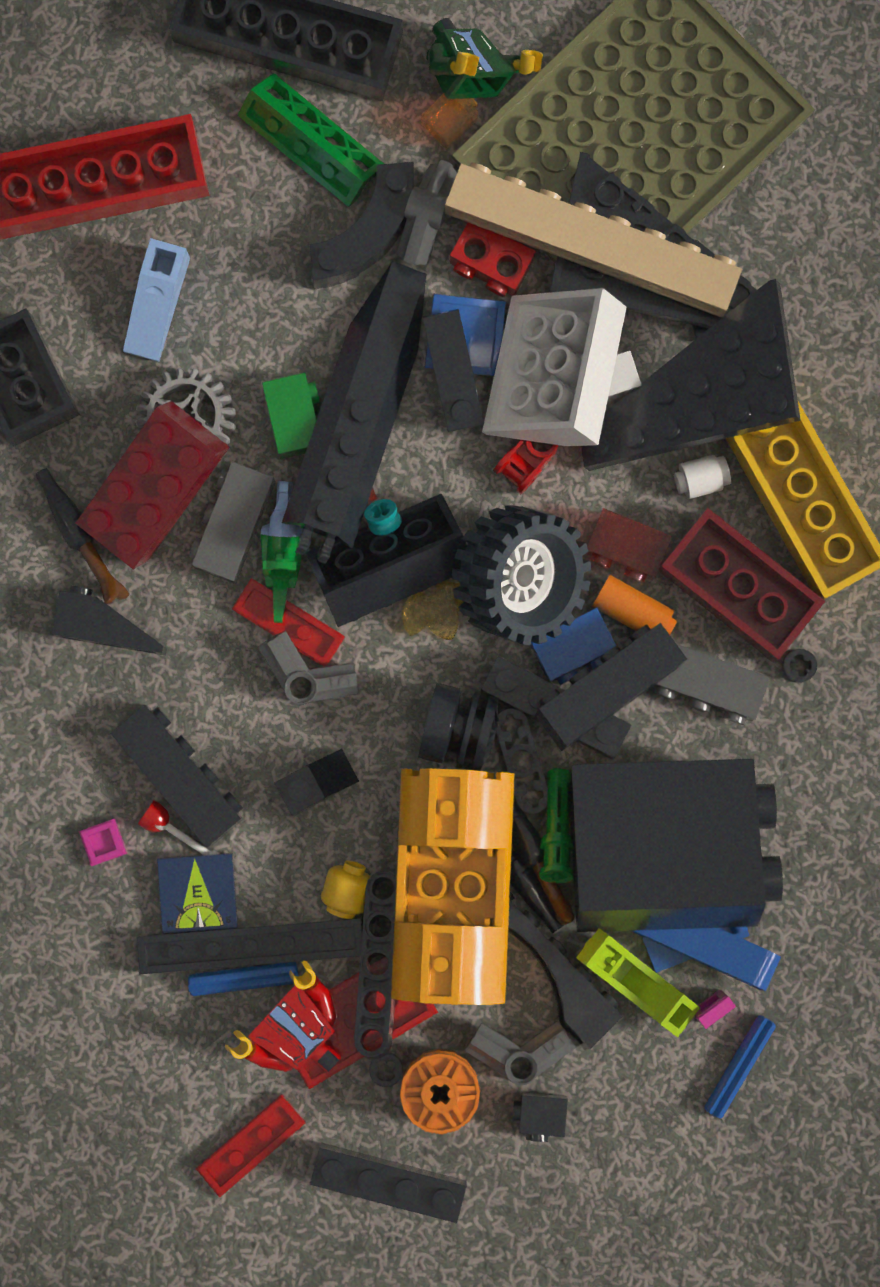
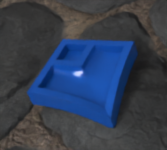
M433 293L431 315L459 309L473 374L494 376L503 338L506 301ZM427 341L424 367L434 369Z

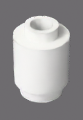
M710 455L680 463L679 472L674 473V480L679 494L685 493L688 499L722 491L724 486L731 484V475L724 456L715 457V455Z

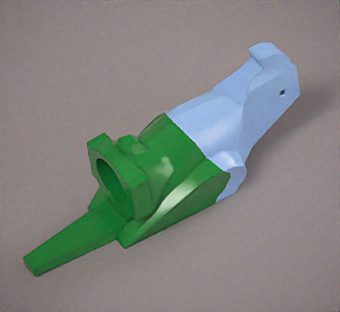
M286 481L277 482L276 507L270 516V523L261 528L262 569L266 587H273L274 623L283 622L288 589L295 588L302 557L301 554L295 551L303 528H300L301 526L281 523L294 487L292 482Z

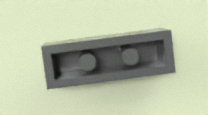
M235 462L231 463L229 470L222 469L216 484V489L220 490L216 504L209 503L202 523L206 524L207 527L202 539L196 537L190 550L189 558L194 559L192 566L195 569L237 584L276 481L274 477Z
M678 645L686 656L687 661L680 668L654 685V694L674 700L675 695L690 699L688 706L704 712H709L711 707L725 712L724 719L744 725L746 720H756L770 677Z

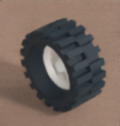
M505 505V510L500 508L490 510L491 519L482 516L474 522L478 528L477 532L467 530L462 539L468 545L465 551L457 549L455 559L461 560L460 569H452V579L460 581V586L453 588L454 598L465 601L458 606L462 615L470 617L468 622L474 627L523 645H531V642L536 644L547 642L546 635L556 638L562 634L560 624L570 626L576 619L571 614L573 608L582 609L585 600L579 598L581 589L589 591L590 581L583 579L584 572L591 571V561L582 558V555L589 552L585 542L577 540L581 533L577 528L569 526L570 522L564 518L527 507Z

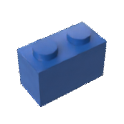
M597 608L577 617L570 626H560L562 634L556 638L546 635L547 642L542 644L531 642L530 645L548 682L551 683L557 680L559 685L569 682V679L578 673L577 669L589 663L593 669L603 664L599 658L616 646Z

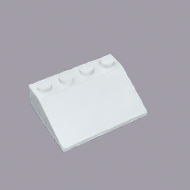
M603 288L512 296L482 432L486 435L562 446L598 445L627 307Z

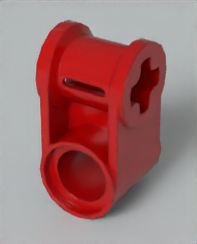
M520 440L516 446H513L504 455L493 471L496 474L502 473L517 487L516 492L521 495L555 456L558 445L553 444L551 449L546 452H538L533 448L532 441ZM511 465L516 467L522 474H524V476L517 472Z

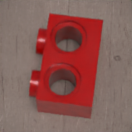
M468 222L450 254V264L454 265L453 271L468 280H472L475 276L486 282L485 287L500 297H505L506 293L515 296L535 260L536 251L514 239ZM470 245H479L483 248L485 254L480 259L473 260L468 258L464 251ZM502 262H511L516 266L517 272L513 276L504 277L498 273L497 266Z

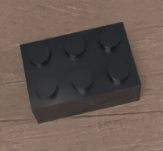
M27 308L0 320V427L6 440L13 446H16L80 415L34 317Z

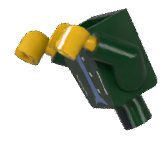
M450 18L439 20L432 28L436 40L428 50L426 59L430 73L435 75L447 99L497 97L514 73L527 75L532 73V71L539 72L541 70L543 54L539 51L523 50L521 51V58L518 55H503L481 30L477 28L456 29Z

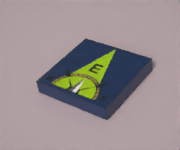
M233 853L157 859L163 934L238 928Z

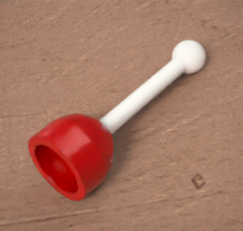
M153 800L138 822L139 826L152 833L167 830L202 855L220 854L216 850H208L171 825L168 810L156 800Z

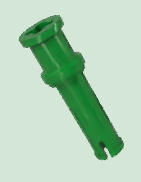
M561 768L551 769L547 773L546 834L540 840V847L544 850L543 867L539 870V876L543 881L550 883H564L573 879V870L570 868V851L574 849V840L569 835L571 772ZM558 796H559V817H557Z

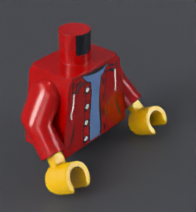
M307 961L301 962L306 969L302 976H295L291 970L289 971V975L295 984L294 987L248 1035L252 1041L238 1030L233 1032L241 1042L235 1048L225 1045V1049L237 1059L245 1058L262 1068L288 1072L293 1068L299 1071L311 1059L326 1074L341 1059L342 1056L326 1042L336 1030L334 1024L337 1014L331 992L315 975Z

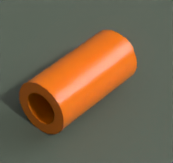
M612 575L608 576L592 605L593 608H597L598 611L634 631L639 630L646 624L652 629L661 623L670 635L677 623V620L672 618L675 610Z

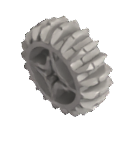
M177 368V379L172 380L170 374L166 371L162 374L166 382L164 385L160 386L154 379L150 382L156 391L153 395L148 391L142 392V398L149 402V405H137V412L147 415V417L136 420L137 427L142 428L157 406L170 402V400L166 401L165 399L171 394L181 390H194V393L189 394L185 401L175 404L186 413L193 409V412L190 414L196 421L228 445L230 443L229 437L223 434L222 431L235 430L234 423L225 421V419L234 417L236 411L230 407L223 408L232 401L230 394L218 397L223 391L224 385L218 382L210 387L213 379L211 374H205L201 381H198V369L193 368L189 378H185L183 368ZM205 395L213 402L215 407L214 426L208 424L199 415L203 405L201 402Z

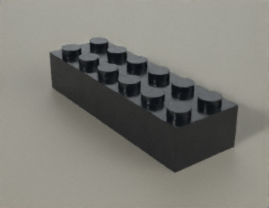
M178 0L169 31L174 43L383 102L403 35L402 19L335 0Z

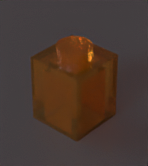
M443 93L421 115V126L448 150L478 121V110L476 109L478 104L474 98L447 99Z

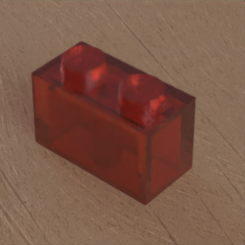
M603 508L587 545L589 552L586 554L591 555L589 561L595 565L610 569L613 564L625 569L624 576L634 581L645 583L646 578L653 581L656 577L672 536Z

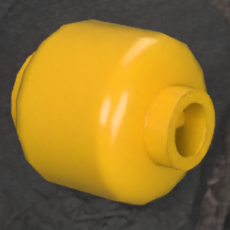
M346 860L344 865H335L328 870L321 892V900L327 906L326 910L329 913L340 918L353 919L355 915L364 912L366 885L371 877L365 872L366 867L364 865Z

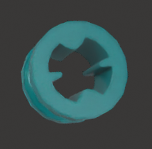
M390 499L377 500L371 503L364 511L368 527L375 535L389 534L395 531L401 524V516L397 511V506Z

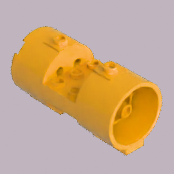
M407 768L401 769L391 985L392 999L451 1005H493L505 1003L514 773L496 772V779H494V773L484 771L432 768L420 769V771Z

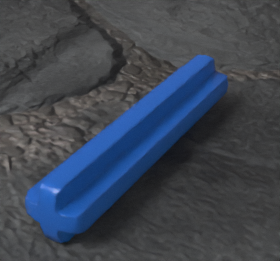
M286 962L189 975L188 988L191 996L290 985L294 984L289 975V971L291 970L295 976H299L296 962Z
M761 1015L756 1018L706 1102L704 1109L708 1113L720 1119L724 1116L775 1030L776 1025L774 1022Z

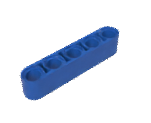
M720 928L631 931L642 937L646 936L653 939V942L764 992L767 991L781 959L779 955Z

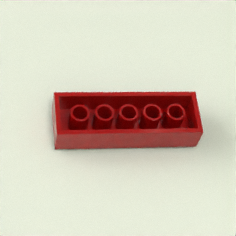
M191 114L1 153L0 240L210 196L196 128Z

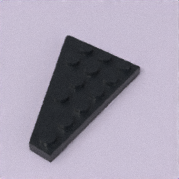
M580 152L569 204L575 205L576 202L587 204L596 209L595 214L608 219L611 215L622 217L631 223L630 227L643 232L646 228L659 231L666 236L665 240L678 245L680 242H688L701 249L700 253L712 258L715 257L712 251L698 240L688 236L683 228L673 224L655 209V206L632 188L625 186L612 172L609 173L592 160L588 153ZM557 256L550 293L603 288L627 307L626 311L705 328L712 327L722 319V317ZM742 275L739 277L725 315L757 291L750 281Z
M776 279L765 283L641 383L642 386L634 388L609 408L604 414L599 444L581 446L584 468L592 471L801 421L780 283Z

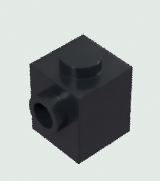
M521 1092V1101L514 1100L512 1123L519 1124V1133L526 1134V1140L548 1142L549 1136L565 1137L568 1098L564 1095Z

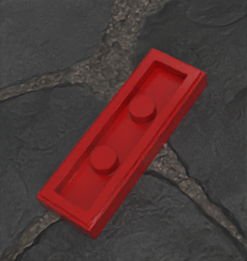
M252 578L232 607L233 611L273 636L286 630L297 650L323 667L329 665L346 638L288 600H286L283 622L274 623L273 591Z
M281 1094L196 1167V1170L214 1192L221 1197L299 1130L306 1121L285 1096Z

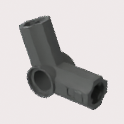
M440 160L438 163L430 164L421 180L420 186H415L410 194L404 218L407 220L397 251V255L407 263L426 265L429 261L437 231L442 227L446 217L445 204L457 175L451 163Z
M286 630L258 646L284 690L285 695L295 704L304 705L311 701L358 695L353 662L308 669ZM297 677H305L310 681V689L303 696L293 695L290 691V684Z
M557 1020L521 1047L484 1023H481L465 1051L507 1077L512 1083L527 1085L540 1073L577 1047ZM518 1057L528 1058L532 1063L531 1071L523 1077L514 1075L510 1069L514 1059Z

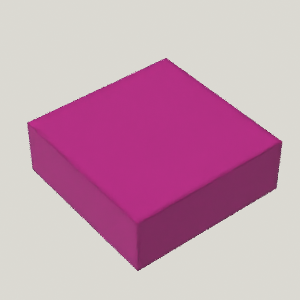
M116 819L79 831L91 866L127 854Z
M718 990L698 1005L700 1009L696 1013L695 1018L707 1029L736 1006L726 993Z

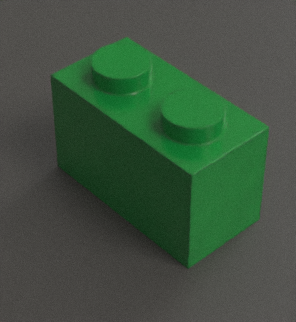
M306 373L262 382L280 459L305 454L317 421L313 404L320 403L315 381L308 382Z

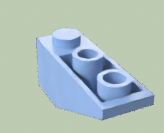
M150 238L138 279L123 349L124 353L156 362L160 361L190 261L186 248Z

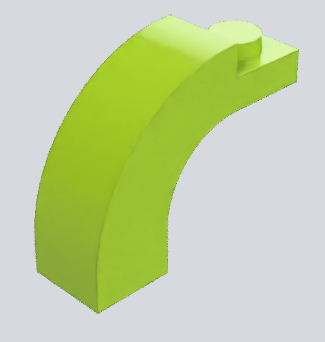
M600 928L585 943L584 948L576 957L677 1038L700 1009L692 1000Z

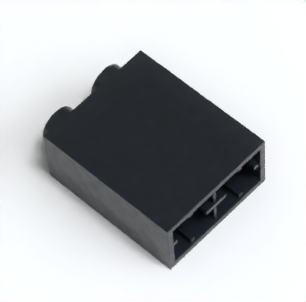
M754 759L576 764L571 766L569 800L571 837L574 840L572 857L576 932H596L599 928L606 932L755 927L759 925L766 902L782 901L783 874L780 856H762L760 829L776 828V792L773 783L756 784Z

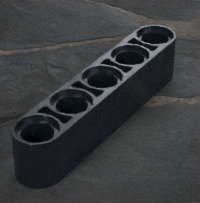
M386 871L373 874L367 881L365 892L354 1043L358 1052L371 1059H380L387 1055L391 1049L395 999L391 998L396 877ZM382 881H391L394 884V892L391 897L383 900L378 899L375 893L377 885ZM380 918H387L391 921V930L384 937H376L373 934V924ZM379 955L386 956L389 965L385 973L381 975L372 974L370 971L371 960ZM374 993L383 994L386 1001L385 1007L378 1013H370L367 1008V1000ZM379 1031L383 1038L381 1047L372 1052L366 1050L364 1038L367 1033Z

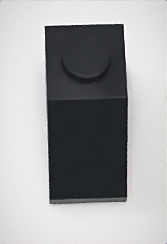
M340 749L274 782L291 816H296L358 783L359 779L343 749Z

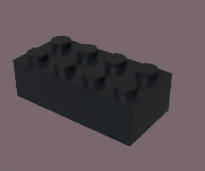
M442 493L399 511L401 524L395 531L389 534L375 535L367 525L358 530L352 549L336 539L326 564L318 561L320 546L305 552L337 627L354 622L365 615L391 606L395 602L418 592H423L436 584L452 578V569H460L461 560L455 559L457 549L465 551L467 544L462 539L464 537Z

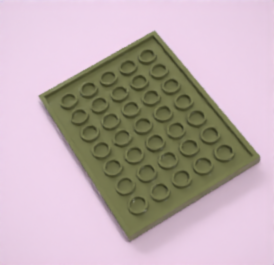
M614 0L453 153L452 159L459 166L461 163L470 166L471 163L483 165L491 170V175L505 179L506 176L518 178L526 183V188L536 192H540L541 189L555 192L561 196L560 201L569 204L580 152L588 153L592 160L609 173L612 172L625 186L632 188L655 206L659 213L673 224L679 225L688 234L814 113L815 109L706 0ZM543 251L556 264L557 255Z

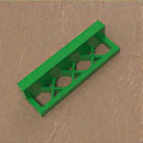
M275 73L250 90L237 115L348 207L356 202L365 185L377 176V165L384 164ZM272 88L279 95H281L284 100L275 98L268 92V90ZM297 114L305 115L312 123L303 121ZM325 137L333 138L339 143V146L332 145ZM353 160L361 161L369 169L364 171Z

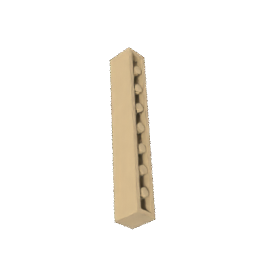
M461 163L445 204V214L716 316L724 317L742 272V268L735 266L736 262L722 255H715L712 258L700 253L701 249L691 243L680 242L679 245L665 240L666 236L659 231L648 228L644 232L630 227L631 223L622 217L611 215L608 219L595 214L596 209L587 204L576 202L575 205L560 201L561 196L555 192L546 189L536 192L526 188V183L518 178L506 176L505 179L491 175V170L483 165L471 163L470 166Z

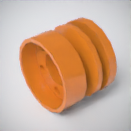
M440 1048L423 1052L413 1059L403 1074L400 1092L403 1111L411 1122L425 1132L436 1134L457 1131L470 1122L478 1108L480 1088L476 1071L469 1061L455 1051ZM434 1084L438 1087H442L444 1084L448 1086L447 1095L449 1098L446 1101L442 1098L436 1101L432 1099L433 1089L431 1087Z

